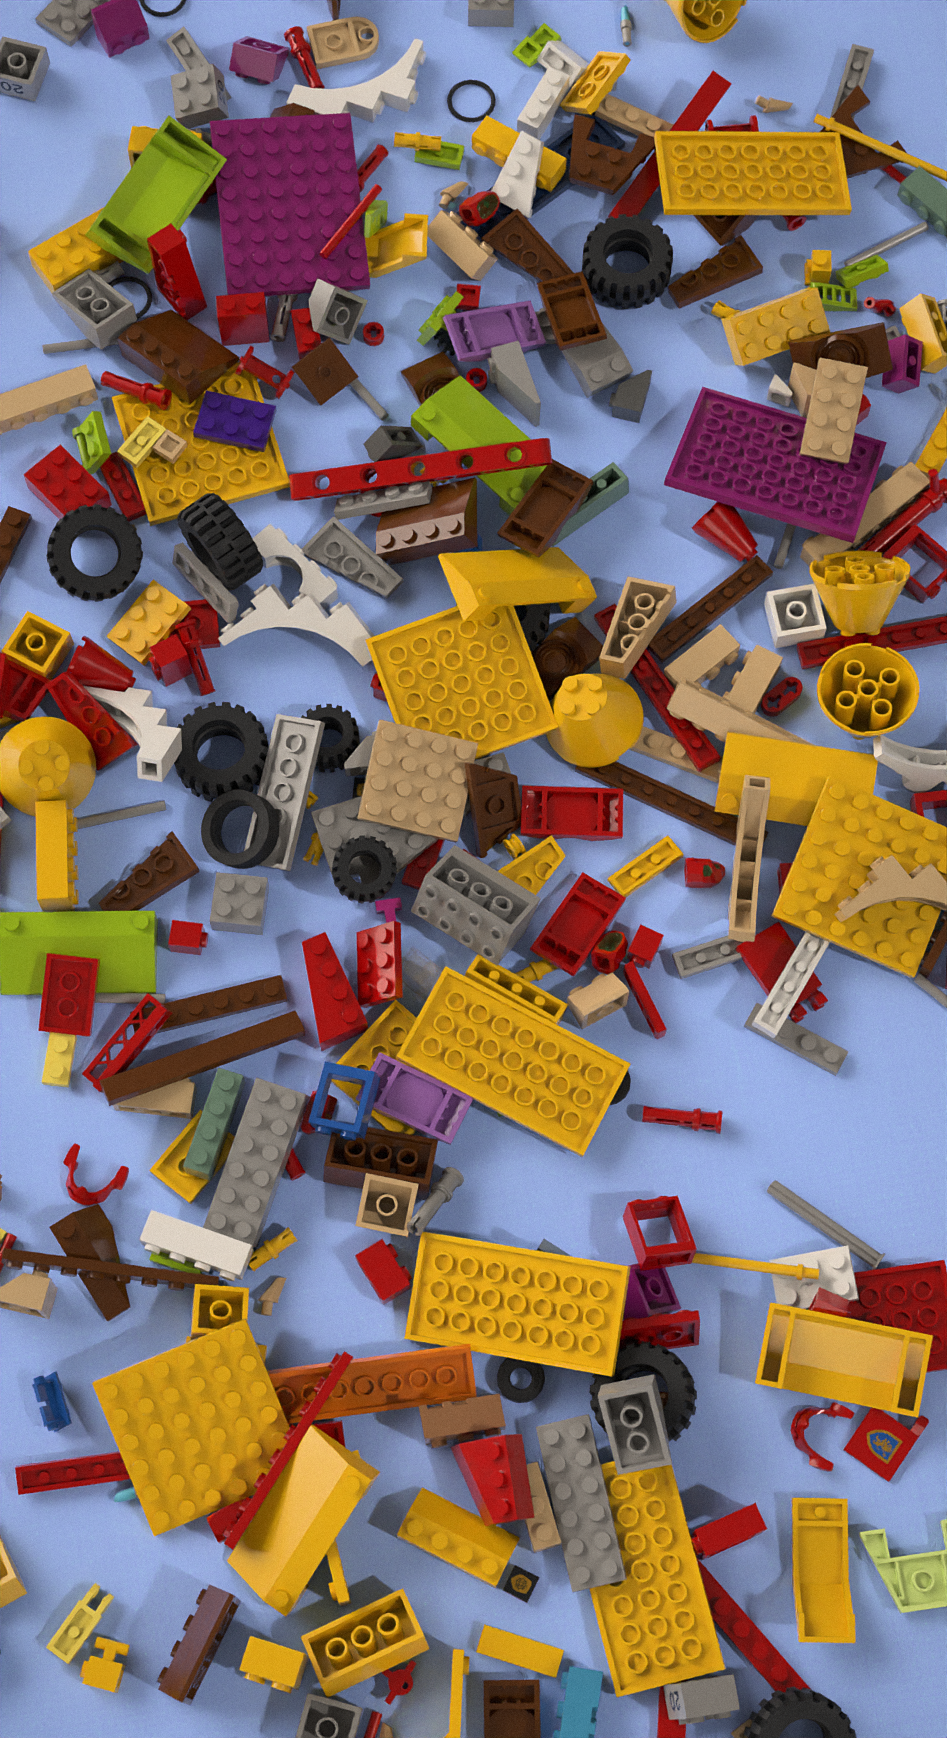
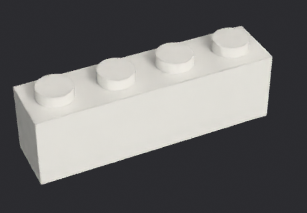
M154 1210L150 1211L139 1239L141 1244L145 1246L144 1250L152 1254L159 1255L160 1252L169 1254V1259L184 1264L185 1260L195 1264L194 1267L207 1273H209L210 1269L220 1272L219 1276L229 1281H234L235 1278L243 1279L254 1251L251 1244Z

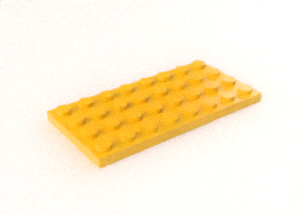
M655 132L654 141L664 215H850L852 211L839 132Z
M447 966L444 967L396 1055V1059L472 1097L484 1106L583 1157L631 1065L629 1062Z
M423 1231L420 1236L404 1339L447 1347L470 1344L471 1351L614 1376L631 1266Z
M614 1461L601 1464L627 1580L590 1588V1593L616 1697L725 1670L724 1659L672 1464L620 1475L617 1473Z

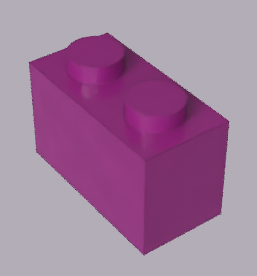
M906 334L888 340L893 369L883 373L882 387L898 394L919 387L923 342Z

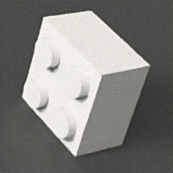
M815 584L767 592L764 606L774 648L797 645V643L824 638L827 628Z

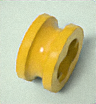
M515 834L510 835L509 840H503L505 849L513 859L518 858L519 853L524 854L526 852L524 845Z

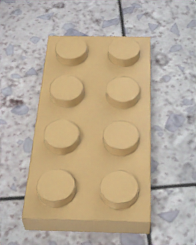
M819 358L799 455L842 464L849 463L868 367Z

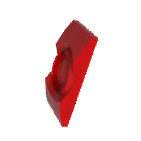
M8 660L10 672L3 716L23 722L31 717L49 690L46 684L51 680Z
M522 786L521 835L539 839H547L552 835L554 839L577 838L588 841L622 839L623 789Z
M582 872L530 947V951L574 977L590 956L594 945L610 927L624 904L626 897Z

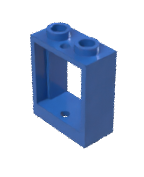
M325 1062L308 1121L315 1128V1132L328 1136L331 1132L340 1134L341 1138L355 1141L356 1137L365 1139L381 1079L376 1072ZM332 1079L364 1086L354 1125L321 1118Z

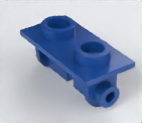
M57 1371L45 1378L44 1376L34 1378L32 1387L34 1388L37 1402L46 1403V1406L39 1408L44 1427H47L48 1431L57 1432L72 1424Z

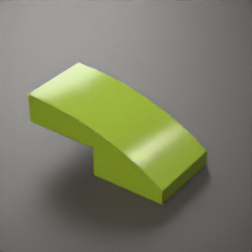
M543 23L531 37L526 36L512 54L530 68L538 62L536 60L548 41H561L562 39L558 33Z

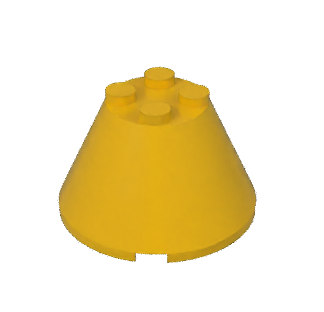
M664 0L685 34L700 43H711L725 36L737 23L738 19L736 16L741 6L745 7L747 0Z
M842 551L824 555V560L818 563L817 560L812 561L809 573L833 625L840 630L841 635L853 636L855 633L877 635L880 633V628L885 623L910 576V565L897 556H893V560L883 558L882 552Z
M872 643L855 644L837 651L823 665L817 682V697L824 714L835 725L857 740L883 735L901 727L914 713L919 698L920 687L918 677L908 660L891 648L886 647L884 649L871 646Z
M599 673L568 676L563 680L562 686L550 702L558 729L547 733L546 736L554 751L565 761L580 767L605 766L619 760V756L629 748L632 749L636 744L644 723L643 707L635 690L618 677Z
M35 717L14 726L1 740L0 792L19 811L36 817L35 802L67 800L69 808L75 809L89 794L96 776L95 754L86 736L71 723L55 717Z

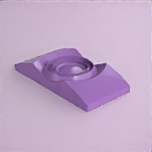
M531 300L454 313L443 317L458 361L480 362L491 358V348L518 340L523 353L546 344Z
M379 1052L370 1070L376 1072L381 1078L373 1110L402 1122L425 1136L451 1145L474 1099L431 1076ZM363 1085L356 1097V1100L359 1102L361 1101L362 1093L364 1090Z

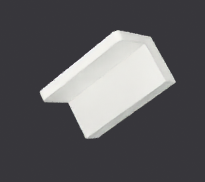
M548 41L536 60L546 69L552 67L569 75L570 88L574 86L589 65L587 61L562 41Z

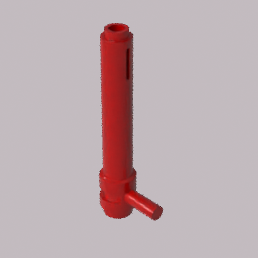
M930 469L928 471L930 487L925 489L914 503L856 551L882 552L883 554L914 524L918 525L928 515L936 513L942 508L943 503H947V479L942 478L939 480L938 471Z

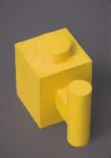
M98 1636L94 1647L105 1651L102 1658L90 1655L89 1661H84L80 1672V1677L83 1678L82 1684L118 1693L126 1665L114 1661L116 1654L127 1656L130 1645Z

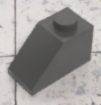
M646 370L618 385L617 392L611 394L609 407H612L611 417L640 423L651 384L652 370Z
M380 426L363 444L369 458L373 462L403 458L423 446L412 427Z

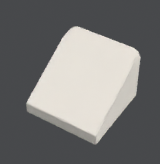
M774 374L769 386L767 400L789 407L793 392L779 376Z

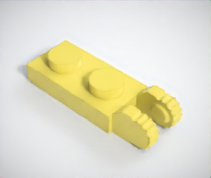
M96 1583L89 1589L82 1601H78L46 1646L48 1650L67 1664H70L114 1599V1596L109 1593L102 1599L96 1611L91 1609L88 1605L97 1596L101 1588Z

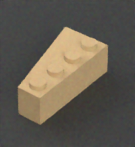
M627 576L599 657L601 674L626 679L677 603L675 586Z

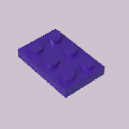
M206 391L193 434L196 438L264 452L277 409L275 405Z

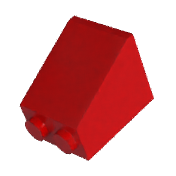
M264 292L216 296L217 318L223 346L270 342L267 304Z

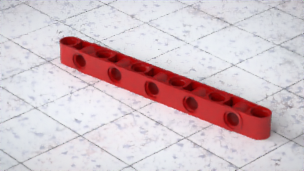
M539 438L289 475L291 500L300 501L387 489L392 486L400 487L414 482H436L551 465L553 462L550 439ZM514 450H520L522 453L521 459L517 462H512L510 459V455ZM466 457H472L473 465L468 469H464L462 466L463 460ZM418 464H424V473L416 476L414 473L415 467ZM375 470L377 478L374 482L369 483L367 475L370 471ZM328 477L329 486L321 490L319 486L321 479Z

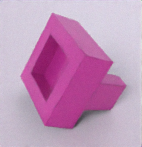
M401 897L375 901L376 913H384L386 923L396 921L395 911L402 910Z

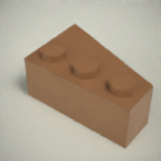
M500 1394L467 1398L465 1401L455 1403L447 1401L442 1402L440 1406L427 1408V1405L419 1406L425 1445L431 1444L432 1448L447 1446V1441L458 1439L459 1443L475 1440V1435L485 1434V1438L501 1435V1430H506Z

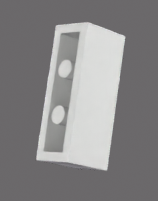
M548 67L517 118V132L520 133L522 130L539 140L541 139L558 111L561 102L569 92V75Z

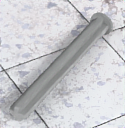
M774 1180L768 1187V1194L840 1245H848L850 1252L873 1267L872 1270L876 1269L885 1256L884 1252L883 1254L877 1252L778 1181Z

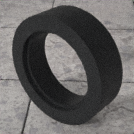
M231 790L218 796L207 808L201 824V838L207 853L217 862L237 869L252 868L265 861L274 850L279 837V819L274 807L263 797L245 790ZM241 806H250L256 812L259 820L257 838L245 851L231 853L226 849L222 841L221 830L223 822L234 809Z

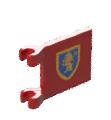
M871 1407L843 1450L889 1482L928 1425L929 1419L923 1415L919 1416L909 1430L883 1410Z

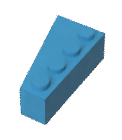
M569 1666L568 1672L563 1671L560 1689H565L564 1701H558L556 1718H561L560 1730L554 1729L553 1738H594L603 1671Z

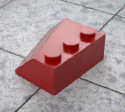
M522 1434L495 1436L460 1443L450 1447L485 1526L535 1518Z

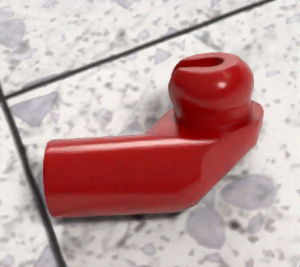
M867 297L864 301V306L874 313L880 314L884 312L885 316L890 317L896 312L894 303L889 299Z

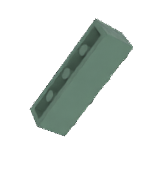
M919 166L900 183L897 196L903 204L909 205L915 210L921 219L928 221L934 226L939 234L947 237V188Z
M614 462L590 478L593 480V485L580 509L563 526L552 547L629 493V479Z
M218 1067L183 1165L186 1174L209 1181L212 1180L246 1085L244 1075Z

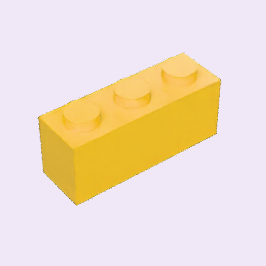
M920 293L900 307L899 310L902 315V323L906 327L908 335L923 342L921 370L936 374L947 366V330L935 297Z

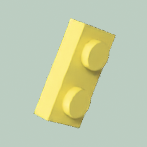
M147 416L117 450L118 456L135 468H138L153 451V446L167 429Z
M50 1032L42 1076L43 1085L69 1088L77 1041L76 1035Z

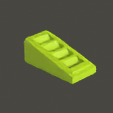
M374 200L366 210L364 236L366 238H370L387 223V201Z
M810 282V287H817L819 295H822L821 301L824 311H857L856 288ZM827 295H831L832 300H827ZM836 295L841 296V302L837 301ZM845 295H850V303H846Z

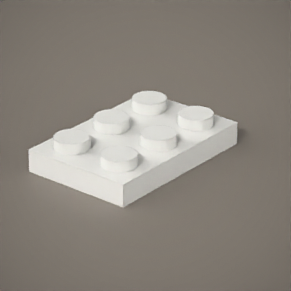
M848 1245L769 1260L770 1263L793 1266L804 1264V1267L820 1269L819 1280L808 1278L796 1280V1277L772 1274L777 1304L809 1309L819 1287L849 1300V1302L859 1300Z

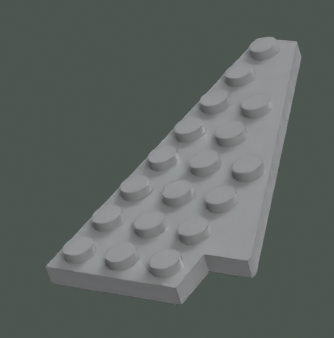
M504 752L474 761V764L511 773ZM469 793L466 799L463 818L471 812ZM362 796L311 812L330 872L332 871V863L336 852L343 843H347L353 837L357 839L362 835H365V838L373 836L376 837L375 840L384 841L386 843L385 846L387 848L390 847L393 851V856L396 857L397 874L438 840V838L358 820ZM356 857L349 865L350 876L352 878L359 876L362 884L371 883L379 876V865L371 857Z

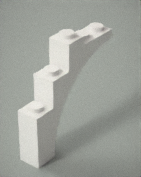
M415 38L408 51L394 66L382 75L365 83L336 89L310 88L295 84L286 104L296 103L315 110V115L350 113L351 116L374 123L377 114L381 115L384 105L408 113L411 104L415 105L418 98L415 81L418 75V66L423 65L426 58L423 41Z
M264 584L253 592L256 597L251 602L256 607V610L251 606L240 615L242 620L235 625L232 621L221 629L223 635L218 638L222 645L225 646L240 636L260 629L273 627L300 628L316 632L333 640L347 650L363 667L372 660L365 639L375 635L350 602L345 605L339 602L329 610L332 614L329 616L312 593L307 596L301 593L291 601L294 605L291 607L275 584L269 587Z
M83 686L139 744L137 777L139 779L163 782L182 751L181 728L167 726V710L153 708L152 691L128 687L126 692Z
M878 735L873 739L875 759L879 763L893 769L897 774H901L902 783L906 789L915 793H923L929 791L942 781L947 784V750L911 747L895 742L883 735Z

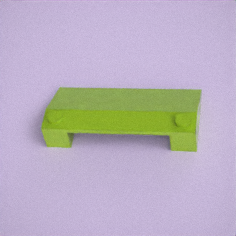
M168 115L85 236L107 252L149 274L153 266L147 238L170 223L176 230H179L227 159Z
M461 375L429 397L411 415L410 426L426 441L434 437L448 451L531 440ZM514 450L510 455L512 462H517L522 457L520 450ZM466 457L462 464L470 468L473 465V458ZM546 466L478 475L477 477L500 497L498 506L510 516Z
M0 912L1 995H42L47 953L100 959L96 993L156 994L158 918L156 912Z

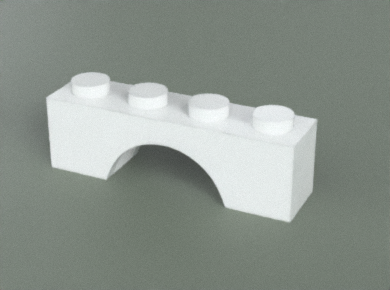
M269 524L252 538L258 547V551L261 553V559L266 568L283 565L293 568L300 574L303 580L299 589V595L304 593L307 596L312 593L324 610L338 599V585L330 576L326 578L321 573V569L316 562L306 559L302 549L296 544L292 545L280 528L275 529Z

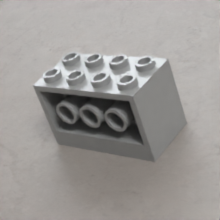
M454 845L425 875L411 912L490 962L498 965L526 933L541 898Z

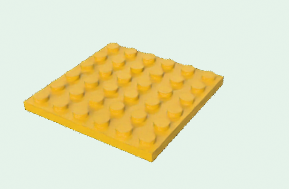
M240 362L232 366L206 390L264 403L257 378L245 370L240 375L235 374ZM162 384L154 385V387L162 390L167 389ZM172 392L171 403L166 410H160L158 406L150 403L143 404L139 398L125 393L111 397L124 441L130 437L147 416L187 441L188 446L174 464L152 451L138 468L132 466L150 526L177 519L180 511L207 493H215L227 504H232L289 488V478L273 428H271L265 451L260 452L194 437L193 431L205 392L191 404H188Z
M458 606L365 639L392 716L397 724L478 743L475 759L558 729L514 606L496 607L484 620L463 621Z
M827 777L771 916L905 976L914 978L941 912L940 908L915 901H892L862 909L842 922L834 914L840 910L838 904L848 896L854 899L860 894L857 889L870 880L867 876L873 870L870 865L881 856L886 859L893 855L908 875L919 865H922L924 868L932 864L947 882V827L835 777Z
M246 1318L92 1382L154 1536L212 1513L238 1500L245 1499L247 1496L254 1495L257 1489L253 1486L262 1472L267 1475L272 1467L268 1462L277 1448L282 1451L287 1443L283 1438L290 1425Z

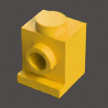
M812 250L811 258L806 259L804 264L805 285H810V282L829 284L832 272L831 250Z

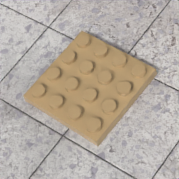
M379 720L357 819L450 842H458L468 795L465 763H474L478 743Z

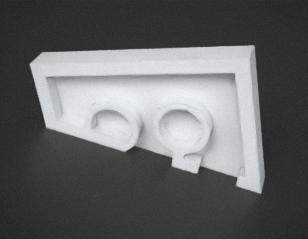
M521 130L491 191L497 193L500 202L514 210L518 208L523 215L531 218L533 196L536 193L535 185L537 173L540 169L544 142Z

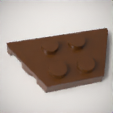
M466 762L465 770L477 857L485 858L488 855L487 851L496 843L501 844L511 832H515L521 826L522 810L517 775Z

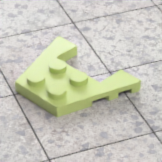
M947 1519L940 1521L945 1550L891 1558L885 1528L859 1532L862 1543L900 1613L947 1607Z

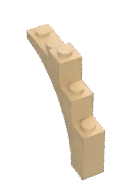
M744 776L728 904V939H734L739 942H754L760 866L770 795V778Z
M893 855L886 859L881 856L870 865L873 869L867 874L870 880L857 889L860 894L854 899L850 896L838 904L840 910L834 915L842 922L862 909L892 901H915L947 911V882L932 864L924 868L922 865H919L908 875Z

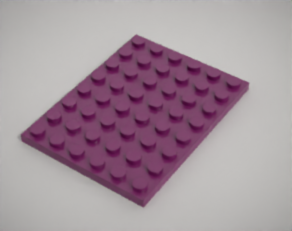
M336 113L210 121L212 148L227 159L215 177L227 295L264 292L265 296L312 293L317 278L347 291L370 289L362 216L327 259H323L319 255L320 251L361 202L351 114Z
M702 386L665 477L664 485L854 543L887 442L854 433L848 464L802 456L799 454L807 418Z

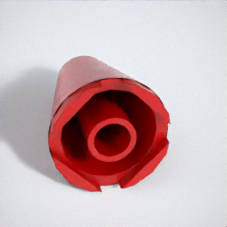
M716 502L691 528L694 533L740 562L744 559L748 562L758 553L755 549L758 543L737 509L733 506Z
M83 636L81 640L85 641L84 646L78 645L67 671L82 686L125 692L128 687L133 688L137 679L133 677L134 671L89 637Z

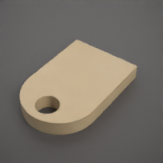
M348 17L306 26L316 69L365 60L372 56L379 46L377 27L373 22L364 17ZM366 33L373 35L371 39H363L361 36Z

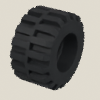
M326 703V707L322 708L320 704L316 705V710L314 711L310 708L306 711L307 717L302 715L301 718L321 721L325 723L324 730H335L343 736L341 741L332 747H319L315 768L317 766L319 772L323 773L325 769H329L330 773H334L335 768L338 767L340 771L345 769L344 763L360 745L356 719L354 717L351 718V713L348 710L343 712L342 706L339 705L336 708H332V704Z
M365 835L359 836L357 839L353 837L347 843H343L334 856L331 871L333 883L339 889V893L342 896H347L348 900L352 902L353 900L364 904V902H375L376 899L383 898L390 891L397 874L396 857L393 856L392 849L390 847L387 848L384 841L375 840L376 837L370 836V838H365ZM359 856L373 858L379 865V876L375 881L368 884L355 881L349 874L351 861Z

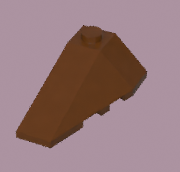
M99 1204L72 1212L49 1227L66 1256L120 1263L113 1226ZM78 1273L107 1322L131 1308L126 1284L116 1283L114 1278L104 1277L103 1280H92L87 1278V1274Z

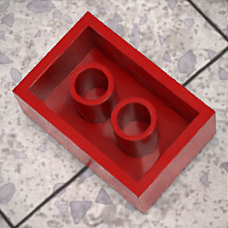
M61 444L23 474L27 487L59 520L72 509L73 511L78 509L79 506L87 505L88 507L94 504H99L105 508L112 506L108 491Z

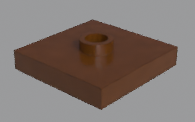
M330 337L291 366L320 406L359 377Z

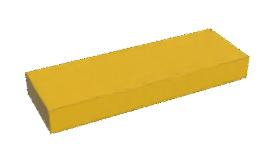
M667 835L608 877L607 881L617 893L628 897L683 858L684 854Z
M485 1624L476 1653L553 1678L557 1676L564 1652L562 1649Z

